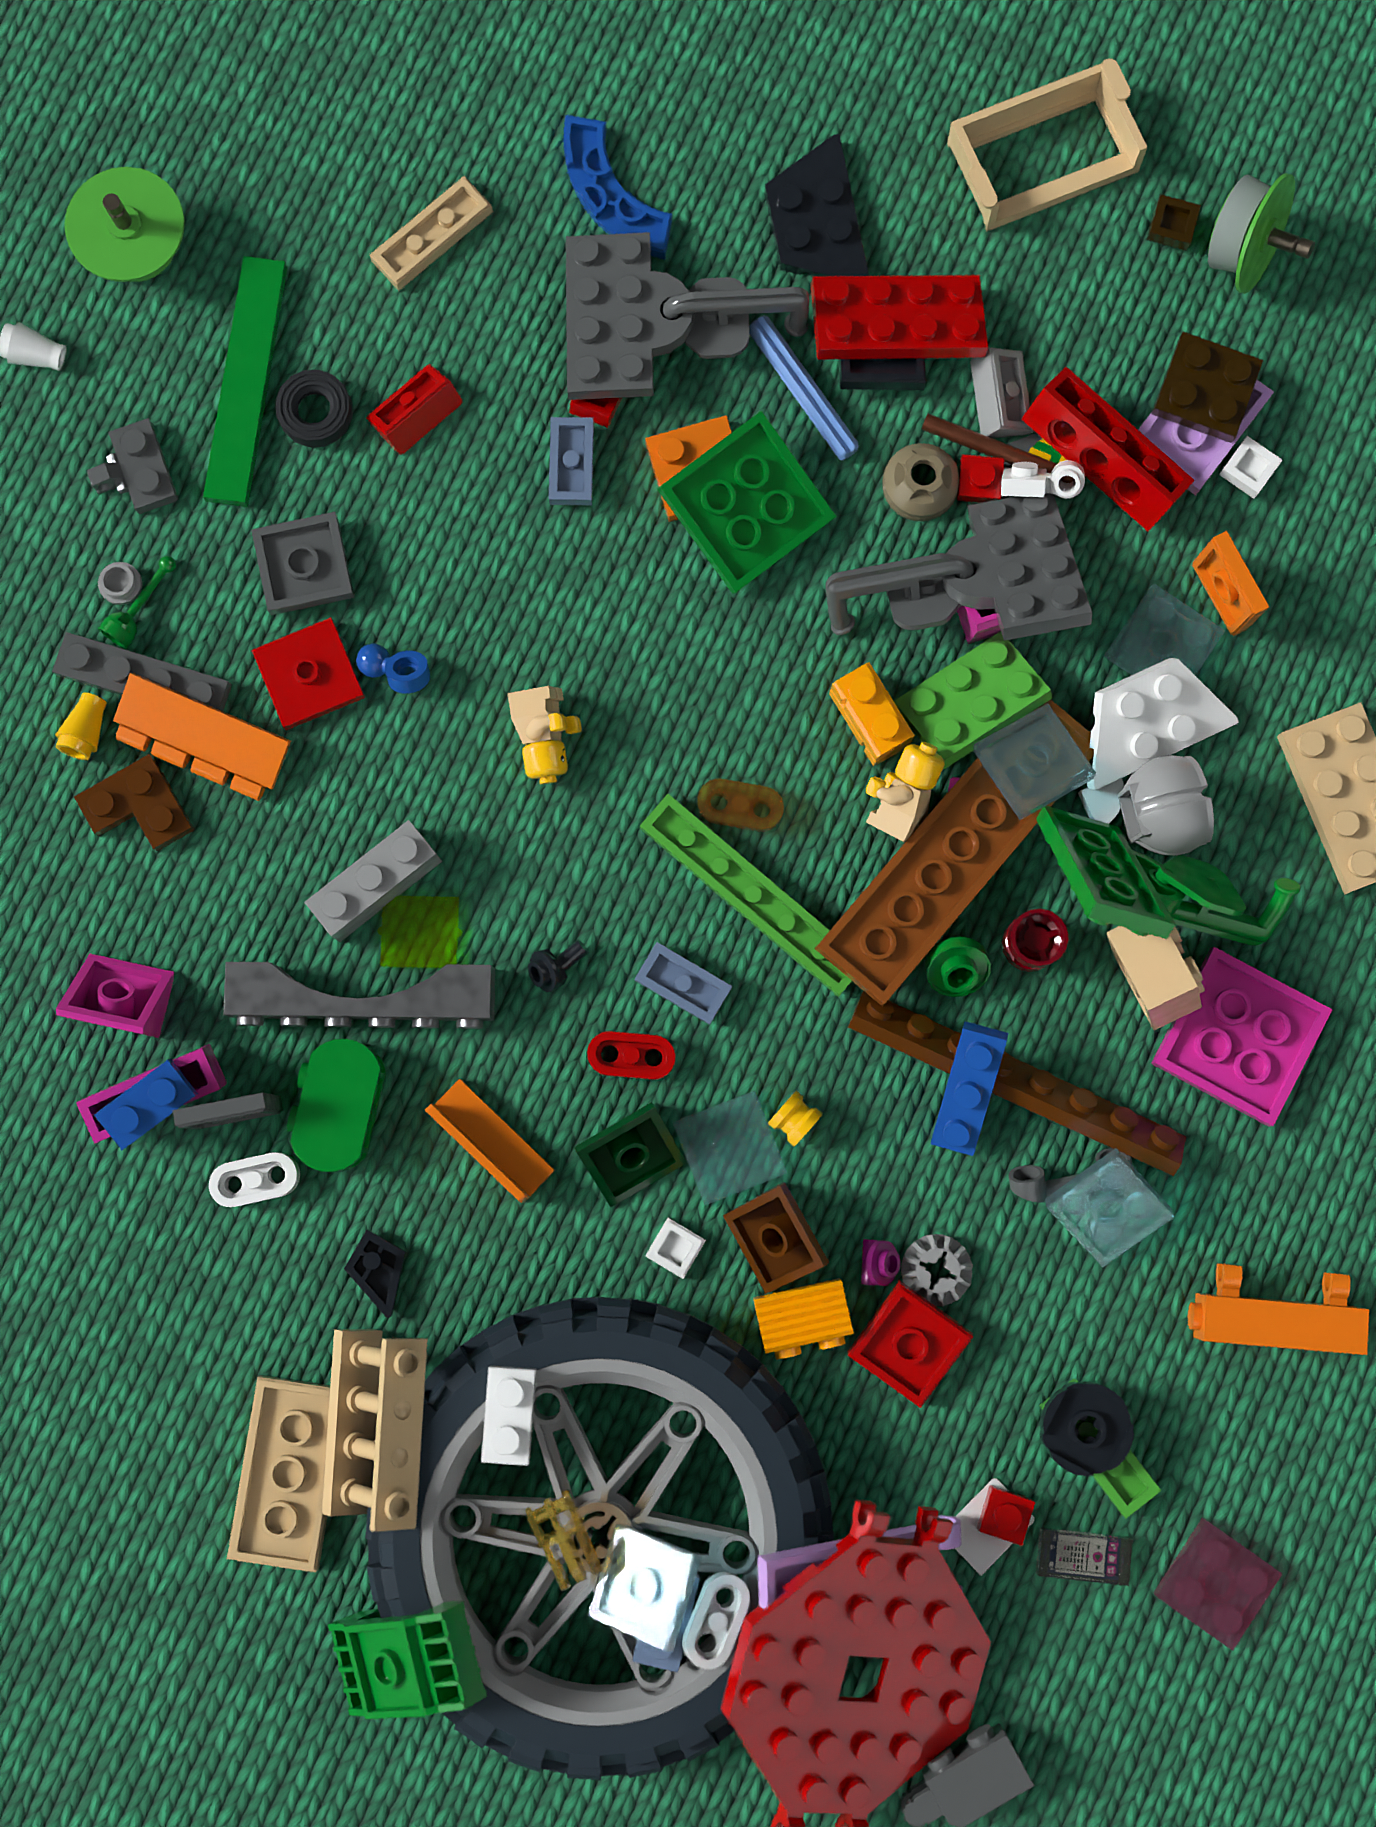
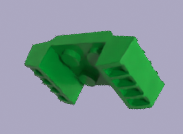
M447 1601L419 1614L381 1618L378 1609L360 1611L329 1623L328 1628L332 1633L334 1642L333 1649L337 1654L339 1662L338 1670L341 1672L344 1683L343 1691L346 1693L349 1704V1716H364L365 1720L424 1717L439 1712L465 1710L486 1697V1689L483 1687L480 1674L481 1669L478 1666L475 1654L476 1649L473 1646L470 1634V1625H468L464 1610V1601Z

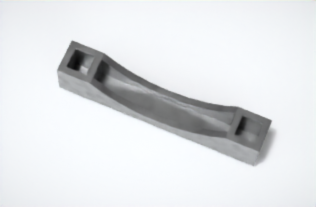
M270 962L225 963L223 1015L237 1018V1025L263 1026L264 1018H281V1026L306 1027L308 1019H325L324 1026L351 1027V1019L369 1020L368 1027L394 1028L395 1020H413V1028H439V1020L457 1021L456 1028L483 1029V1021H494L495 968L492 965L447 964L430 978L406 990L381 997L357 999L331 996L312 990L297 982L279 966Z

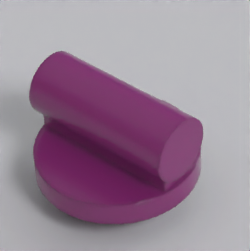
M863 1239L861 1284L889 1285L900 1269V1258L896 1248L889 1241Z

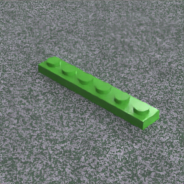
M667 794L642 822L640 829L837 997L852 982V980L815 950V947L830 930L671 795Z

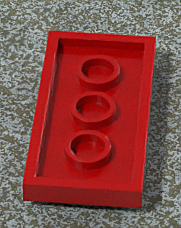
M980 275L812 277L811 297L817 360L985 358L988 341Z

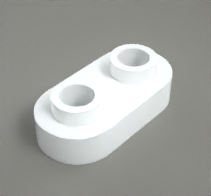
M268 1153L220 1165L213 1171L209 1180V1191L212 1198L218 1204L225 1207H238L283 1197L290 1194L297 1187L300 1179V1169L297 1162L291 1156L284 1153ZM277 1166H280L285 1171V1178L281 1183H275L271 1178V1172ZM233 1176H237L242 1182V1187L237 1193L231 1192L228 1188V1182Z
M719 1572L706 1580L685 1629L682 1641L684 1652L688 1659L699 1668L709 1670L724 1664L730 1656L750 1604V1593L746 1584L736 1575L729 1572ZM722 1588H729L731 1592L730 1600L725 1604H718L716 1601L718 1591ZM706 1633L712 1634V1645L705 1650L699 1649V1638Z

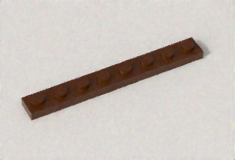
M865 991L862 992L848 1025V1028L949 1074L961 1036L960 1032L936 1023L925 1015L914 1013L892 1003L889 999L881 1006ZM1006 1052L1003 1053L992 1091L993 1094L1172 1176L1175 1175L1182 1164L1186 1141L1185 1135L1176 1132L1171 1127L1160 1125L1136 1114L1127 1107L1119 1106L1103 1099L1085 1088H1079L1059 1079L1048 1071L1037 1069L1015 1059Z

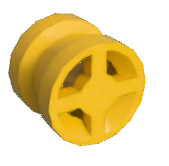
M796 1090L767 1124L773 1129H781L787 1134V1141L794 1147L823 1113L817 1108H809L803 1102V1095Z

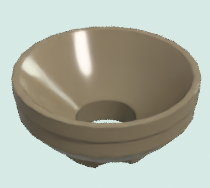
M926 443L912 444L896 452L889 460L882 479L883 494L889 506L900 516L914 521H929L940 517L953 505L958 495L959 471L954 460L943 449ZM918 464L930 465L935 470L936 480L930 485L923 486L917 484L911 476L913 467Z

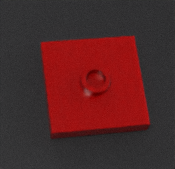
M332 618L252 649L263 680L285 730L365 698Z
M899 1281L849 1348L847 1355L921 1408L972 1340L973 1333Z

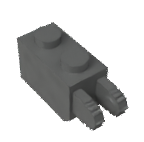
M1000 1723L993 1727L989 1724L978 1727L967 1736L966 1743L954 1750H951L949 1747L945 1748L928 1765L921 1769L924 1779L911 1786L910 1790L906 1789V1792L902 1793V1797L899 1798L902 1806L901 1811L905 1815V1821L912 1825V1827H924L925 1823L929 1824L944 1815L949 1825L965 1827L1034 1786Z

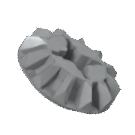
M931 1234L919 1238L907 1249L902 1260L901 1275L905 1285L934 1306H945L961 1299L962 1295L971 1285L973 1264L966 1248L958 1241L946 1235ZM944 1251L946 1252L943 1258L945 1260L944 1268L950 1270L949 1273L955 1275L954 1279L940 1277L937 1283L933 1284L932 1289H929L931 1273L926 1271L925 1267L919 1265L920 1261L936 1263Z

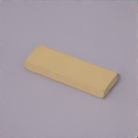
M463 176L369 255L371 261L399 291L493 212L492 205Z

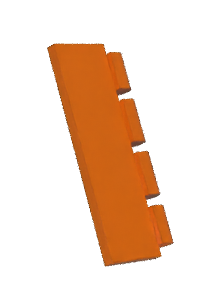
M135 673L129 674L113 720L121 724L116 733V740L145 752L150 745L151 739H156L151 755L183 769L187 766L191 755L195 757L190 770L192 773L224 786L230 772H232L234 776L230 789L257 801L262 798L266 787L269 789L274 788L291 743L286 738Z

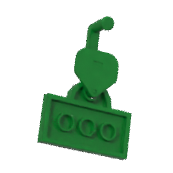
M1043 805L1036 818L1046 842L1050 845L1056 856L1058 865L1066 875L1072 891L1076 894L1084 909L1086 917L1099 925L1106 926L1110 923L1125 927L1139 936L1150 934L1167 939L1175 925L1248 945H1260L1271 937L1289 909L1295 895L1301 890L1300 884L1292 879L1279 878L1275 880L1274 888L1276 890L1261 916L1259 918L1243 914L1246 905L1226 874L1207 862L1178 855L1161 864L1147 855L1132 850L1118 826ZM1187 895L1190 898H1192L1193 901L1188 902L1183 899Z

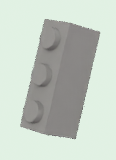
M408 820L304 903L330 936L341 942L440 864L442 860Z

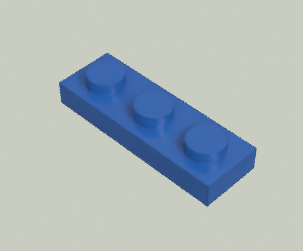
M964 1021L932 1135L931 1145L974 1156L1007 1043L1008 1033Z

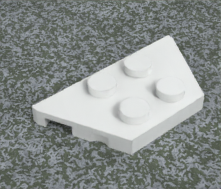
M1168 658L1095 692L1093 714L1095 716V725L1091 730L1089 747L1094 749L1092 775L1087 774L1086 778L1087 787L1097 790L1137 771L1143 764L1155 758L1172 755L1239 723L1237 716L1176 658Z

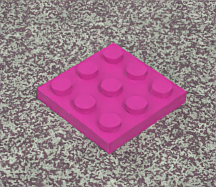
M1210 948L1199 969L1203 978L1201 982L1205 989L1204 992L1200 993L1202 1008L1171 1023L1151 1064L1264 1125L1272 1127L1287 1101L1332 1009L1218 948Z

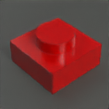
M962 454L959 466L960 482L956 501L984 503L1000 500L1004 458Z
M990 1485L976 1529L979 1532L1022 1546L1035 1501Z

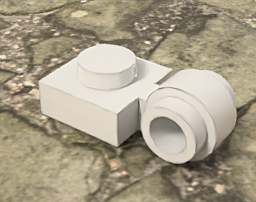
M1072 460L1058 463L1053 468L1052 473H1047V469H1039L1036 463H1013L1012 468L1004 467L1001 496L1044 497L1045 493H1051L1065 499L1073 498L1080 494L1084 488L1085 472L1079 463ZM1063 476H1071L1075 480L1071 483H1065L1061 478Z

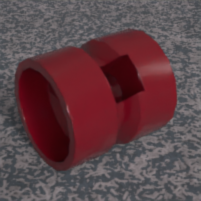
M1045 909L1029 910L1012 921L1004 931L1002 938L1003 954L1008 962L1019 970L1027 972L1039 971L1060 959L1066 951L1069 940L1067 927L1062 919L1052 911Z

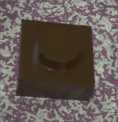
M1160 194L1146 240L1187 251L1191 244L1201 205Z

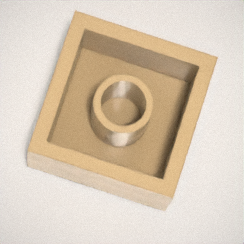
M1121 926L1106 932L1113 955L1153 1031L1202 1008L1200 993L1205 991L1201 982L1203 978L1191 956L1185 959L1182 958L1181 954L1184 953L1180 944L1182 939L1176 927H1174L1167 939L1150 934L1139 936Z

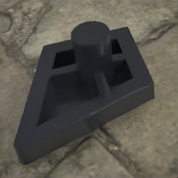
M367 1229L344 1269L386 1318H390L394 1311L406 1251Z

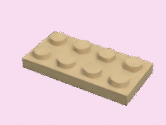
M1360 702L1284 731L1277 736L1344 895L1376 883V736Z

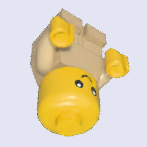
M545 686L508 693L512 722L522 743L526 744L522 749L526 775L531 779H539L540 784L557 782L556 776L565 774L568 770L564 743L561 741V732L564 730L567 734L581 732L580 718L578 716L565 717L559 713V701H564L561 688Z
M921 742V745L910 744L903 750L895 773H887L884 780L876 776L870 778L866 787V794L879 798L881 805L877 810L870 812L866 823L903 842L909 839L928 815L931 789L937 784L945 765L942 756L936 753L938 749L936 746L927 742Z

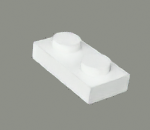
M489 1366L481 1462L528 1466L530 1460L536 1369Z

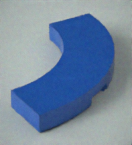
M565 115L564 153L566 167L571 184L584 209L608 234L650 232L651 256L665 259L673 214L659 211L642 203L630 192H626L619 184L612 172L606 152V122Z

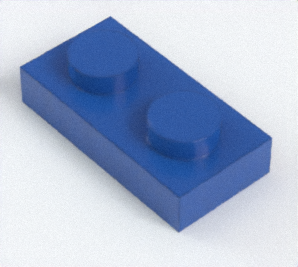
M170 1058L94 1114V1116L119 1148L124 1150L172 1114L173 1110L180 1108L198 1093Z

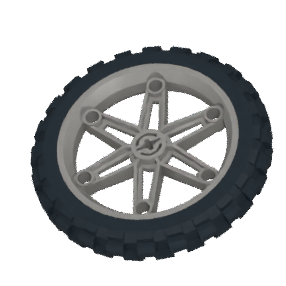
M573 1298L540 1305L519 1312L484 1329L458 1347L428 1376L424 1385L416 1529L371 1531V1508L368 1507L365 1538L368 1539L369 1565L367 1566L372 1598L377 1603L381 1618L415 1615L447 1601H464V1610L468 1625H470V1634L473 1646L476 1649L475 1654L478 1666L481 1669L480 1674L487 1696L465 1710L442 1712L455 1724V1730L481 1748L487 1746L508 1757V1762L540 1772V1769L564 1773L567 1774V1778L601 1780L602 1776L628 1775L629 1778L663 1771V1767L685 1759L691 1761L720 1746V1741L735 1732V1729L723 1714L721 1706L742 1625L730 1656L718 1668L709 1670L699 1668L686 1656L680 1661L678 1673L663 1669L658 1674H649L642 1669L640 1663L632 1662L637 1640L606 1578L616 1576L627 1569L642 1616L649 1589L644 1570H653L654 1564L682 1571L743 1574L741 1580L746 1584L750 1593V1604L745 1615L746 1617L759 1606L758 1556L833 1541L832 1504L825 1471L816 1444L801 1413L783 1386L740 1343H737L716 1327L688 1313L686 1314L661 1304L631 1298ZM490 1365L536 1369L532 1422L556 1498L458 1494L466 1469L483 1441L488 1369ZM588 1383L621 1384L652 1392L668 1399L673 1404L607 1478L563 1390L564 1387ZM543 1393L555 1395L560 1401L559 1413L553 1416H545L540 1413L536 1406L537 1397ZM681 1410L692 1413L696 1419L694 1429L685 1434L676 1432L670 1424L672 1415ZM704 1426L723 1448L739 1478L747 1505L749 1532L651 1511ZM562 1428L565 1429L594 1490L586 1491L575 1498L573 1497L553 1432ZM663 1441L671 1447V1450L634 1506L617 1491L657 1445ZM458 1505L471 1507L476 1514V1523L467 1527L459 1525L453 1517L454 1507ZM492 1514L560 1517L557 1539L491 1525ZM586 1514H588V1515L584 1518V1520H583V1522H582V1524H581V1528H580V1531H579V1541H578L577 1535H576V1526H577L578 1522H579ZM613 1515L614 1518L611 1520L607 1535L609 1541L601 1538L597 1543H594L589 1551H586L593 1533L591 1526L599 1529ZM622 1526L625 1532V1539L622 1545L617 1549L620 1542ZM643 1528L710 1542L709 1554L640 1550L643 1540ZM453 1536L550 1557L497 1641L480 1622L465 1595L455 1562ZM732 1541L744 1542L749 1548L746 1558L740 1562L728 1560L723 1553L728 1543ZM566 1561L571 1568L583 1576L541 1625L537 1627L528 1619ZM593 1590L637 1680L605 1685L581 1684L552 1677L528 1666V1664ZM712 1634L698 1646L699 1649L705 1650L712 1645ZM513 1636L520 1637L527 1643L528 1652L522 1656H513L506 1650L504 1641Z

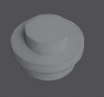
M115 562L102 570L98 579V588L101 595L108 602L115 605H126L133 602L139 596L142 589V578L132 565L125 562Z

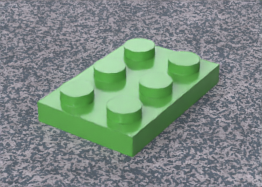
M1000 631L896 699L894 703L922 742L930 743L938 748L936 753L944 759L945 765L943 769H946L1051 700L1052 693L1051 689L1009 640H1003Z

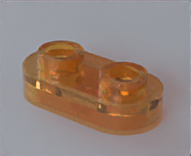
M718 778L705 783L698 794L700 814L704 819L714 824L765 832L772 830L780 823L784 812L781 796L774 789L766 786ZM716 796H722L727 800L728 804L724 809L717 810L712 807L711 800ZM757 804H765L769 807L770 813L768 816L761 818L755 815L753 808Z

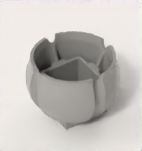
M1167 755L1143 764L1131 775L1122 791L1117 794L1130 844L1137 843L1148 851L1160 855L1176 856L1189 853L1197 847L1211 842L1214 831L1212 800L1210 797L1202 795V791L1208 784L1200 765L1192 756Z

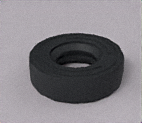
M304 370L291 376L281 386L276 398V416L284 433L296 443L310 448L325 447L338 441L348 430L353 417L352 400L345 385L334 375L321 370ZM311 394L322 395L330 402L328 416L318 423H308L299 416L298 408L301 401Z

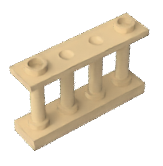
M334 1329L322 1514L330 1517L367 1514L369 1507L371 1508V1531L416 1529L427 1339H382V1330Z

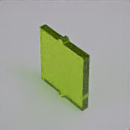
M396 896L383 906L382 926L377 929L378 934L381 935L380 967L441 969L447 964H457L458 938L463 935L462 930L459 929L460 898Z

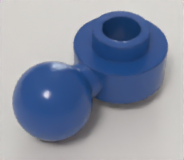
M372 643L363 646L357 654L356 663L362 674L370 678H377L386 674L390 688L398 693L417 692L424 688L430 680L427 659L419 652L402 651L390 657L388 651L383 646Z

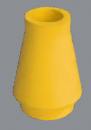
M82 693L79 702L55 734L58 738L55 747L73 758L89 760L91 753L98 750L103 713L107 702L94 694Z

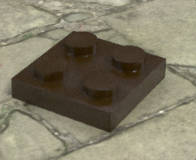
M1183 331L1176 344L1151 414L1232 443L1237 436L1264 360Z

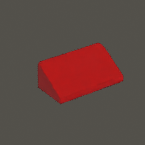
M428 364L372 411L366 419L398 454L402 455L462 404V399L451 381L432 365Z

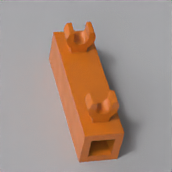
M1217 1263V1294L1196 1293L1195 1303L1191 1302L1188 1308V1327L1190 1330H1194L1193 1338L1202 1341L1367 1355L1369 1309L1347 1306L1351 1284L1350 1275L1323 1272V1304L1240 1297L1242 1266Z

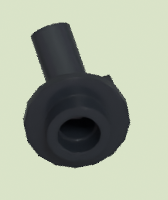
M580 940L575 941L557 957L549 949L537 950L531 955L528 965L529 977L535 986L540 987L545 992H553L565 984L568 978L565 971L585 957L589 951Z

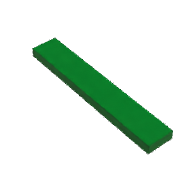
M243 256L203 494L206 502L248 507L288 269L285 261Z

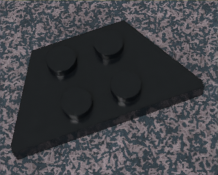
M835 134L765 184V197L780 270L798 275L809 274L811 276H869L840 134Z

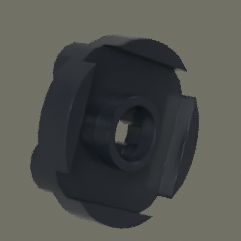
M1069 1382L1065 1384L1063 1388L1056 1391L1048 1399L1040 1418V1440L1050 1457L1065 1470L1080 1476H1095L1093 1474H1100L1106 1470L1110 1471L1118 1467L1130 1452L1134 1439L1133 1424H1131L1130 1414L1127 1411L1128 1408L1122 1398L1111 1389L1094 1382ZM1088 1416H1093L1095 1418L1093 1426L1098 1429L1095 1438L1087 1435L1084 1441L1077 1438L1079 1430L1075 1428L1079 1419L1085 1421Z

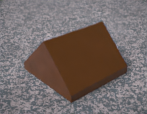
M785 1182L776 1185L723 1215L765 1294L829 1264Z

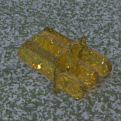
M568 1489L562 1491L563 1497L554 1501H551L550 1498L545 1499L544 1506L533 1510L532 1507L525 1509L527 1519L538 1541V1548L542 1547L561 1591L569 1588L570 1583L554 1546L557 1543L575 1581L579 1583L587 1579L584 1565L571 1537L574 1534L593 1574L596 1575L604 1571L583 1525L584 1518L581 1517ZM569 1510L574 1521L563 1526L558 1514ZM550 1519L555 1530L544 1535L540 1523Z

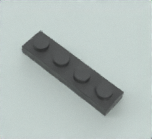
M68 632L65 633L52 670L56 676L121 696L129 674L135 673L221 711L224 710L232 686L229 681Z

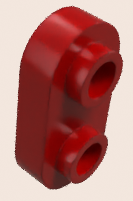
M606 1031L596 1035L591 1040L587 1050L590 1065L596 1072L604 1076L658 1080L667 1076L675 1064L673 1046L667 1039L658 1035ZM608 1046H613L618 1050V1058L611 1063L605 1062L602 1059V1051ZM650 1050L659 1051L662 1055L661 1063L657 1066L648 1065L645 1061L647 1052Z

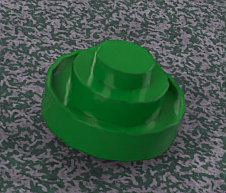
M953 937L939 942L929 951L925 959V973L930 986L936 992L949 997H960L974 993L986 984L991 974V963L984 946L978 941L967 937Z

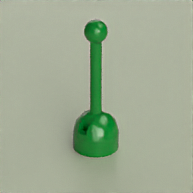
M170 556L162 557L159 560V569L126 613L115 612L108 615L98 627L99 632L119 647L127 649L137 634L134 616L165 574L175 570L176 562L174 558Z

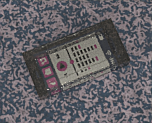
M1040 1527L1036 1574L1042 1577L1129 1586L1133 1540L1126 1536Z

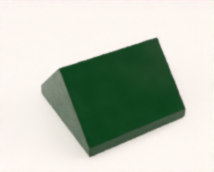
M652 1102L574 1147L610 1207L687 1164Z

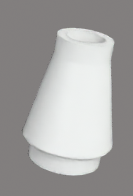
M20 322L16 323V325L6 323L0 334V356L7 358L9 364L61 370L66 356V346L50 340Z

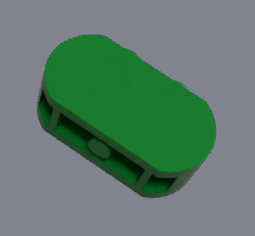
M350 1039L330 1040L317 1047L311 1053L309 1063L303 1062L301 1065L297 1087L302 1089L299 1106L293 1105L291 1108L287 1131L292 1132L290 1142L295 1154L305 1165L312 1169L323 1172L346 1171L356 1167L367 1157L387 1072L381 1057L369 1046Z

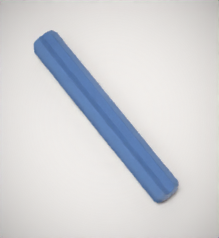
M759 317L750 324L749 334L838 459L845 460L858 450V442L769 317Z

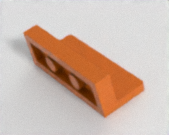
M458 1079L435 1104L431 1103L425 1109L442 1128L520 1203L526 1202L555 1171L544 1158L461 1079Z

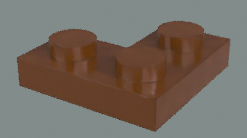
M151 754L146 755L74 796L93 833L97 836H101L135 816L150 845L158 852L195 830L158 763Z

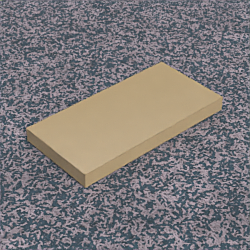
M263 1375L257 1377L227 1559L315 1573L319 1570L327 1515L322 1514L330 1385Z

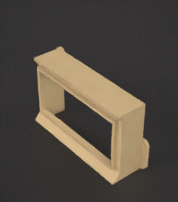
M1106 59L1101 64L951 122L947 145L949 148L951 147L983 215L986 232L1139 172L1147 145L1125 102L1129 98L1131 90L1117 61ZM1095 101L1120 154L998 202L992 184L984 168L981 167L973 149Z

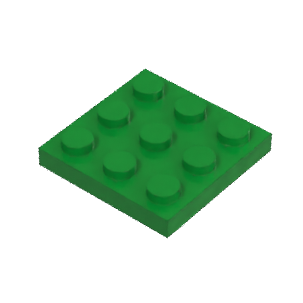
M762 410L657 488L732 594L738 592L837 517Z

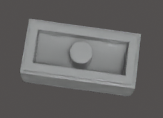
M989 347L985 358L971 359L980 434L992 439L1031 434L1033 429L1021 420L1030 407L1022 351Z

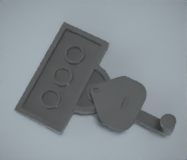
M650 232L566 236L569 400L654 396L653 357L668 354L683 343L704 359L738 356L744 352L749 344V314L790 312L784 321L785 329L790 335L800 337L808 330V292L800 287L746 289L741 281L731 277L704 278L697 281L688 290L679 279L670 274L652 271Z
M1045 493L1044 497L1016 496L968 505V519L973 536L959 541L948 550L947 554H933L842 571L831 575L826 581V597L832 632L836 635H845L855 625L854 617L847 610V598L885 591L894 622L899 627L907 630H919L944 625L961 606L974 609H995L1004 641L1092 625V611L1054 494Z

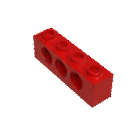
M1065 367L1042 389L1021 419L1065 459L1079 463L1084 469L1085 476L1148 532L1195 481L1068 367Z

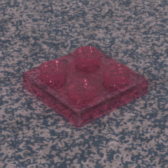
M1202 1518L1153 1594L1233 1651L1279 1581L1282 1573Z

